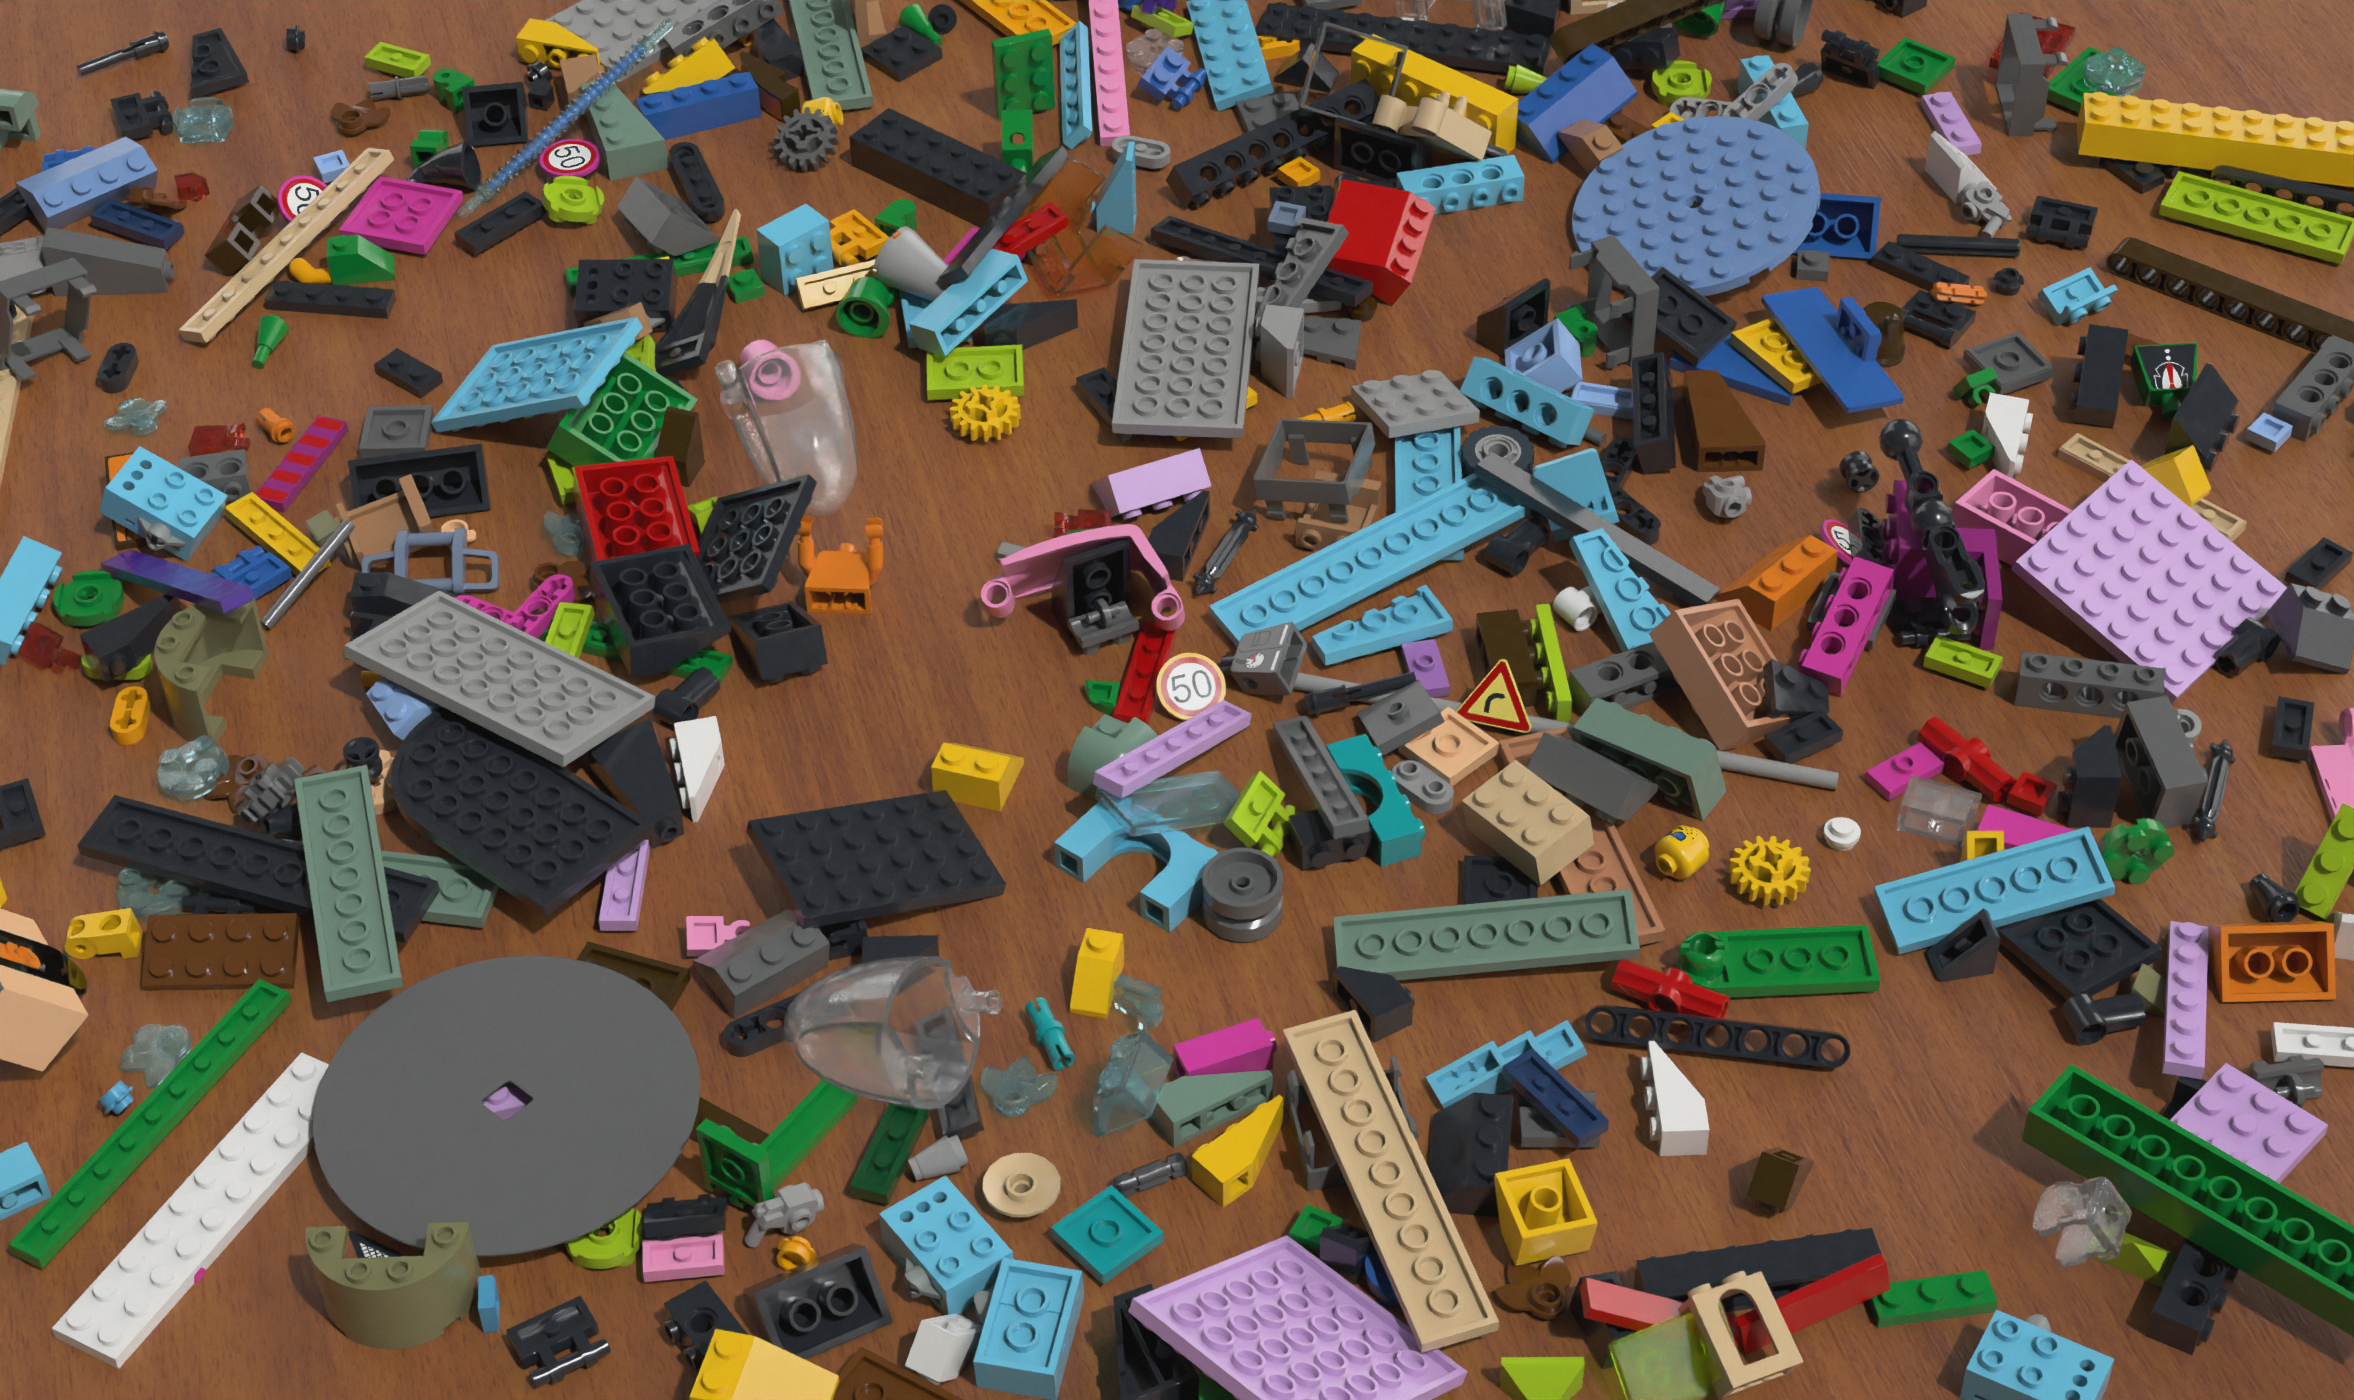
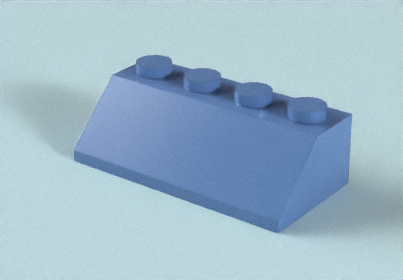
M124 137L16 183V187L44 232H46L47 228L61 229L89 217L109 198L119 202L126 201L125 194H128L129 187L156 188L158 170L143 146Z

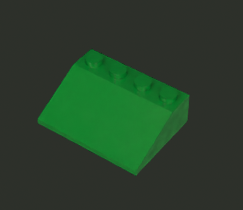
M624 352L620 357V362L606 375L605 382L591 395L590 402L581 409L574 410L571 408L558 425L546 449L573 466L656 458L667 407L691 411L698 399Z

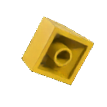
M943 743L931 766L933 792L947 790L954 802L1001 812L1023 767L1024 758L958 743Z
M1569 1158L1495 1173L1494 1183L1501 1233L1515 1266L1546 1260L1554 1255L1560 1257L1590 1250L1598 1222Z

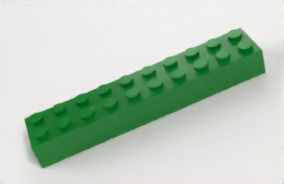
M2070 1064L2028 1110L2022 1136L2023 1142L2354 1337V1226L2073 1064Z

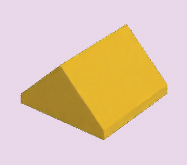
M2194 445L2150 460L2142 466L2146 472L2190 508L2207 496L2211 490Z

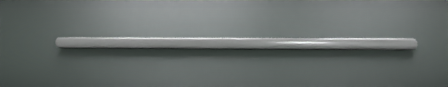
M1298 672L1293 689L1310 692L1313 689L1314 692H1318L1345 684L1346 688L1361 684ZM1396 690L1354 701L1374 704L1393 694ZM1430 697L1440 712L1447 707L1456 712L1463 704L1461 702ZM1528 715L1532 726L1528 733L1533 734L1567 727L1573 741L1577 742L1573 730L1574 723ZM1716 750L1720 767L1724 770L1836 790L1838 772Z

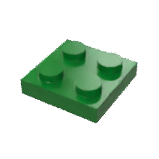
M1904 37L1877 61L1879 62V77L1908 88L1912 92L1925 95L1955 67L1956 58Z

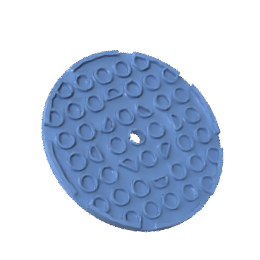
M1692 117L1670 124H1662L1658 128L1647 131L1623 144V150L1603 159L1583 183L1577 195L1572 215L1573 232L1579 252L1590 250L1591 242L1614 235L1650 277L1663 266L1704 297L1745 285L1750 282L1749 277L1764 269L1771 271L1785 261L1800 246L1812 229V220L1816 210H1819L1821 192L1818 173L1809 153L1796 139L1781 129L1760 121L1741 117ZM1694 201H1696L1697 204H1701V206L1697 208H1690L1694 205ZM1612 280V286L1623 291L1629 289L1626 287L1618 286Z

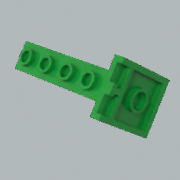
M826 1078L822 1079L760 1145L742 1139L727 1126H719L705 1119L696 1128L705 1188L712 1192L718 1187L731 1194L729 1197L730 1202L741 1209L747 1204L755 1207L757 1203L774 1199V1190L858 1102L857 1095L840 1088Z

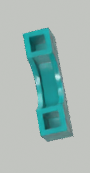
M1366 734L1327 744L1326 749L1353 794L1370 800L1378 807L1368 819L1372 829L1371 851L1379 865L1383 867L1420 856L1422 840L1425 839L1423 823L1419 818L1415 819L1408 797L1406 794L1399 792L1394 773L1385 768L1379 748L1377 746L1373 747Z

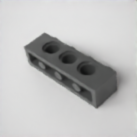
M718 0L661 35L674 58L679 54L686 57L694 51L691 46L703 37H706L708 40L713 37L723 49L782 14L784 10L779 0Z
M2332 335L2277 399L2272 416L2293 426L2291 437L2306 442L2313 432L2319 433L2326 417L2335 414L2342 398L2347 399L2354 388V343Z
M1654 642L1570 670L1569 690L1572 702L1582 715L1596 698L1609 703H1618L1624 709L1682 689L1675 681L1666 661L1656 650Z
M2021 651L2015 681L2014 706L2121 719L2126 702L2164 695V668Z

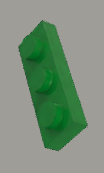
M1986 1270L1891 1282L1890 1290L1868 1299L1877 1328L1991 1313L1996 1311L1998 1303Z

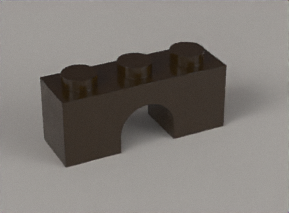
M261 184L238 199L204 256L226 276H229L250 262L261 244L256 237L274 222L280 212L277 199Z

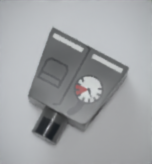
M1293 622L1246 633L1240 639L1236 654L1222 657L1220 662L1221 671L1225 677L1233 676L1243 692L1247 694L1291 695L1308 644Z

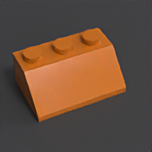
M1812 535L1782 543L1717 595V600L1723 602L1739 599L1752 621L1769 631H1773L1822 590L1830 571L1835 572L1838 550Z
M2309 921L2208 924L2209 963L2220 1002L2336 999L2333 923Z

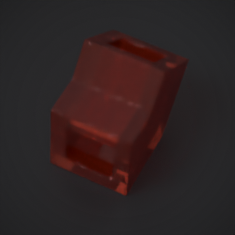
M194 172L174 176L180 201L191 200L197 203L210 194L206 178Z

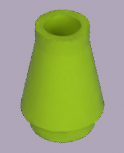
M1518 64L1516 67L1509 65L1504 89L1511 90V93L1529 94L1549 77H1544Z

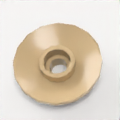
M1013 1153L1001 1157L989 1166L983 1177V1194L987 1203L998 1213L1010 1217H1030L1044 1212L1055 1203L1060 1194L1061 1177L1055 1165L1045 1157L1033 1153Z

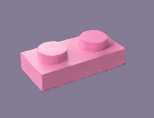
M717 1233L708 1237L694 1235L677 1237L672 1240H642L644 1282L725 1275L723 1233Z

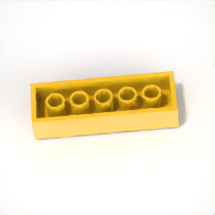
M1368 39L1364 40L1351 53V85L1366 78L1379 98L1381 95H1388L1396 70L1395 67H1391L1394 53L1397 51L1401 52L1402 49ZM1411 50L1407 51L1395 91V98L1404 101L1407 104L1406 106L1418 107L1421 98L1425 97L1435 100L1438 94L1446 91L1451 95L1448 108L1453 110L1459 96H1466L1468 101L1464 117L1492 132L1489 144L1505 149L1507 154L1516 148L1518 98Z

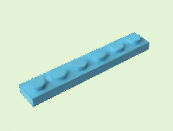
M1080 21L1060 39L1063 143L1071 150L1080 142H1085L1092 132L1088 27Z

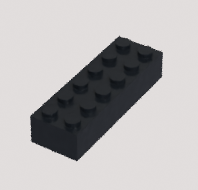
M890 108L849 136L853 167L981 228L1026 174V172Z

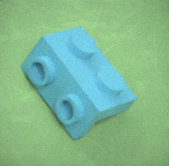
M2089 267L2042 289L2037 296L2056 325L2059 326L2067 321L2074 324L2083 319L2093 309L2096 313L2102 311L2112 303L2110 298L2118 289L2115 284L2104 288Z

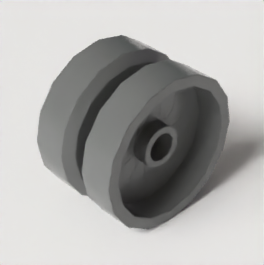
M1759 0L1754 20V36L1758 39L1771 41L1778 35L1779 42L1782 45L1797 47L1806 31L1813 0Z
M1232 848L1218 853L1207 862L1202 872L1203 919L1212 932L1227 940L1252 942L1267 937L1278 928L1283 918V870L1276 859L1266 852L1257 849Z

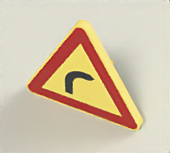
M1505 659L1499 660L1456 711L1470 722L1528 733L1532 728L1509 664Z

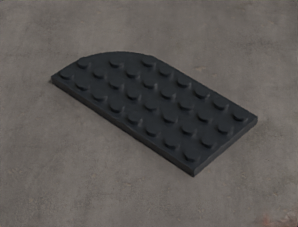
M439 707L409 732L393 760L391 783L396 804L404 819L420 834L544 917L551 914L653 834L650 822L566 768L554 764L544 757L526 750L522 746L443 707Z

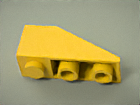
M530 18L516 37L519 61L523 63L534 64L536 61H540L547 67L561 69L560 60L595 54L597 66L601 65L599 50L555 22Z
M703 37L691 46L694 51L684 57L682 54H679L667 64L670 68L660 75L656 71L644 80L646 86L642 90L645 94L700 84L707 80L720 79L735 67L713 37L709 40Z
M1279 1094L1268 1103L1260 1104L1252 1114L1239 1123L1230 1125L1222 1135L1209 1144L1201 1145L1191 1156L1192 1181L1222 1208L1253 1187L1283 1124V1097Z

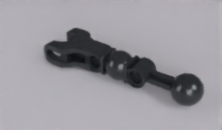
M1895 419L1888 422L1882 429L1879 436L1880 449L1886 457L1898 461L1907 483L1904 500L1905 508L1910 512L1911 529L1918 538L1922 539V550H1926L1925 559L1934 582L1937 606L1943 623L1952 634L1964 635L1971 633L1975 630L1979 617L1976 602L1982 600L1985 590L1983 575L1978 563L1969 557L1962 538L1955 529L1953 511L1948 504L1942 502L1943 493L1938 491L1939 480L1934 474L1923 470L1917 454L1923 444L1921 430L1915 423L1907 419ZM1957 608H1963L1968 620L1965 622L1958 621L1953 617V611Z

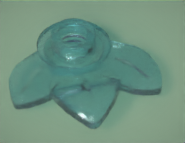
M130 398L121 402L118 406L119 413L105 419L103 424L110 430L116 431L128 428L132 430L134 435H145L157 429L158 415L164 412L168 405L163 399L148 403L143 398Z
M577 509L569 512L564 517L554 511L548 510L546 512L543 526L553 537L554 547L566 555H576L583 552L587 546Z
M153 1023L139 1028L132 1034L135 1044L129 1046L121 1056L119 1069L121 1071L144 1070L147 1087L151 1089L158 1086L178 1065V1061L190 1052L192 1043L189 1031L179 1024L164 1027L158 1023Z
M1022 1056L1013 1062L1004 1072L993 1067H985L981 1075V1086L988 1095L993 1097L996 1111L1008 1117L1023 1115L1030 1109L1032 1104L1046 1101L1053 1095L1058 1085L1057 1074L1047 1073L1037 1076L1032 1063L1026 1056Z

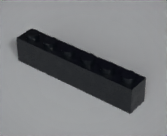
M1873 1228L1859 1230L1847 1229L1842 1232L1823 1235L1810 1234L1802 1238L1780 1241L1769 1240L1764 1243L1744 1246L1731 1245L1723 1249L1690 1251L1685 1254L1665 1257L1652 1256L1636 1261L1634 1288L1637 1291L1685 1302L1689 1299L1687 1293L1698 1286L1710 1283L1711 1288L1724 1285L1722 1280L1734 1273L1745 1271L1746 1275L1749 1276L1762 1271L1776 1300L1879 1253L1882 1256ZM1742 1292L1719 1300L1718 1305L1719 1311L1722 1313L1755 1309L1750 1298Z

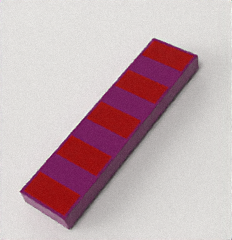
M318 415L255 495L272 509L285 512L349 431L347 422Z

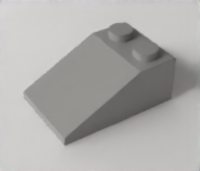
M44 235L0 243V281L46 267L41 248ZM43 289V290H40V291H37V292H34V293H31V294L43 293V292L46 291V289Z

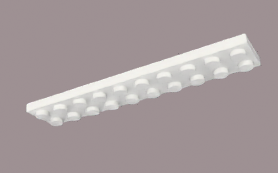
M301 1052L52 1327L55 1338L119 1369L192 1287L194 1275L201 1267L207 1270L315 1147L313 1136L314 1106L319 1086L329 1064Z

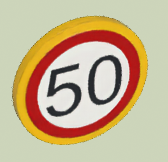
M1183 653L1174 656L1163 665L1157 677L1156 693L1160 704L1170 715L1179 720L1186 721L1224 700L1226 683L1222 671L1211 659L1197 653Z

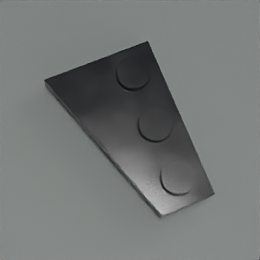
M221 28L193 35V67H191L192 83H190L192 98L227 88H235L249 82L246 70Z

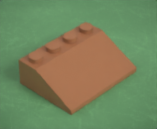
M1739 599L1674 610L1649 633L1656 645V650L1666 661L1675 681L1683 689L1691 702L1692 709L1700 717L1709 732L1711 740L1720 751L1743 746L1798 720L1791 719L1789 714H1781L1776 719L1767 717L1763 666L1771 659L1776 661L1777 659Z

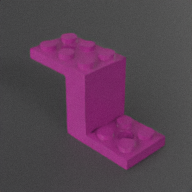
M1894 480L1892 494H1886L1885 513L1889 514L1888 519H1882L1883 538L1887 539V541H1884L1886 559L1889 564H1886V567L1894 569L1893 589L1896 590V599L1936 597L1934 582L1925 559L1926 550H1922V539L1918 538L1912 531L1910 512L1905 508L1904 500L1907 483L1905 480ZM1955 528L1962 538L1969 557L1978 563L1985 581L1983 598L1981 601L1976 602L1979 617L1972 635H1978L1979 649L1993 650L2003 601L1995 529Z

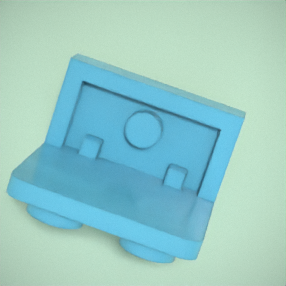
M1590 448L1534 467L1533 475L1535 478L1610 523L1620 522L1596 449ZM1548 519L1555 542L1563 539L1570 540L1576 536Z

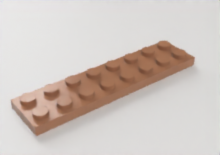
M1567 727L1499 740V753L1505 766L1507 767L1517 760L1527 768L1544 732L1573 740ZM1555 787L1556 791L1565 796V791ZM1585 803L1584 807L1578 806L1590 815L1594 845L1556 874L1565 894L1572 895L1631 889L1639 946L1665 940L1666 930L1614 823L1595 815L1594 813L1597 808L1588 803Z

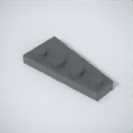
M1302 217L1298 218L1295 225L1298 229L1295 238H1290L1287 243V257L1284 263L1278 264L1275 271L1277 276L1276 282L1268 287L1255 316V321H1257V317H1263L1266 304L1300 307L1349 235V232L1343 225Z
M1304 316V354L1317 356L1318 362L1330 364L1332 360L1345 363V368L1356 370L1361 320ZM1256 321L1254 323L1253 347L1257 346L1258 341L1261 342V336L1255 335Z

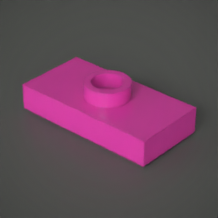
M1920 742L1867 770L1865 781L1890 801L1943 772L1944 762Z

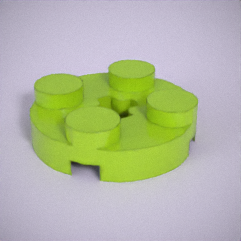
M1674 61L1668 69H1661L1658 72L1656 69L1653 72L1652 91L1658 97V102L1663 106H1671L1673 102L1681 97L1706 99L1711 91L1712 77L1710 72L1705 68L1704 72L1696 69L1697 64L1690 61Z
M559 176L554 178L552 184L548 185L547 182L544 185L542 204L549 211V218L555 222L571 221L594 224L602 212L604 194L597 186L595 190L587 186L588 180L576 176Z
M630 1208L598 1229L565 1242L566 1250L572 1257L575 1266L579 1268L608 1269L616 1266L625 1267L632 1264L636 1259V1252L641 1248L642 1240H644L642 1216L637 1209L635 1211L633 1208ZM601 1228H609L611 1233L605 1237L594 1235L599 1234Z

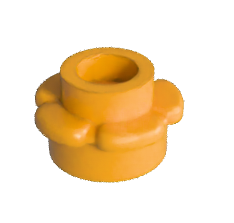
M799 1236L782 1239L777 1246L780 1250L777 1255V1262L786 1271L812 1261L816 1257L810 1243Z

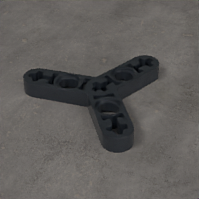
M1616 438L1609 443L1600 462L1604 473L1613 471L1620 474L1618 476H1608L1605 474L1615 509H1626L1631 513H1617L1620 522L1613 524L1647 545L1655 544L1660 537V520L1623 490L1637 461L1634 441L1628 438ZM1623 453L1621 460L1617 459V456ZM1532 509L1531 514H1529L1532 516H1542Z

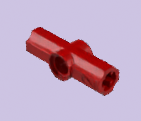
M1936 716L1927 720L1922 729L1918 731L1917 740L1944 762V770L1951 779L1957 782L1966 779L1990 800L1998 804L2008 798L2009 792L2017 780L1991 759L1987 746L1978 738L1965 739Z
M1625 959L1620 960L1611 986V990L1648 1002L1650 1009L1656 1011L1725 1019L1730 1002V997L1693 984L1690 976L1680 969L1667 968L1663 972H1659Z

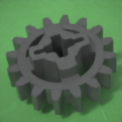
M809 107L805 108L804 114H800L795 109L793 118L786 115L783 117L786 122L785 125L777 124L776 128L779 134L773 135L776 143L774 149L784 165L789 163L792 170L795 171L799 165L803 172H807L810 165H813L814 169L818 170V163L820 161L826 164L829 163L828 154L836 155L837 152L833 145H837L840 142L836 135L839 132L830 116H823L820 109H817L814 114H812ZM788 148H791L792 151H798V154L791 152Z
M293 756L286 757L281 763L275 764L270 762L263 770L257 772L249 780L248 786L242 791L246 797L240 801V805L236 809L237 813L250 824L251 822L255 823L260 817L271 815L287 805L296 791L294 779L302 777L301 774L305 771L304 767Z

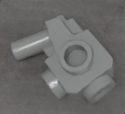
M1971 181L1962 189L1960 195L1963 199L1960 211L1963 217L1967 220L1974 219L1976 222L1981 219L1987 222L1980 233L1981 237L1993 238L1997 230L2001 229L2005 222L2011 221L2010 209L2001 202L2003 196L1988 182L1981 181L1976 184L1974 181Z
M1715 475L1709 477V482H1704L1702 493L1706 496V505L1718 517H1737L1746 512V507L1752 503L1751 490L1748 486L1744 487L1745 480L1742 475L1726 479Z
M805 1182L794 1186L788 1185L778 1190L774 1199L757 1203L752 1210L756 1219L744 1239L746 1244L750 1247H758L769 1228H779L785 1234L794 1235L808 1227L815 1221L816 1213L824 1210V1201L818 1189L812 1190L809 1184Z

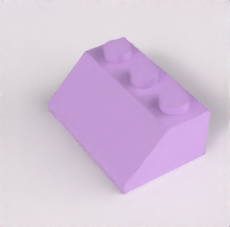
M1200 448L1114 473L1091 482L1094 491L1110 516L1122 514L1123 520L1142 515L1141 508L1149 505L1153 506L1154 511L1173 505L1172 498L1183 496L1184 502L1191 500L1202 492V489L1211 486Z

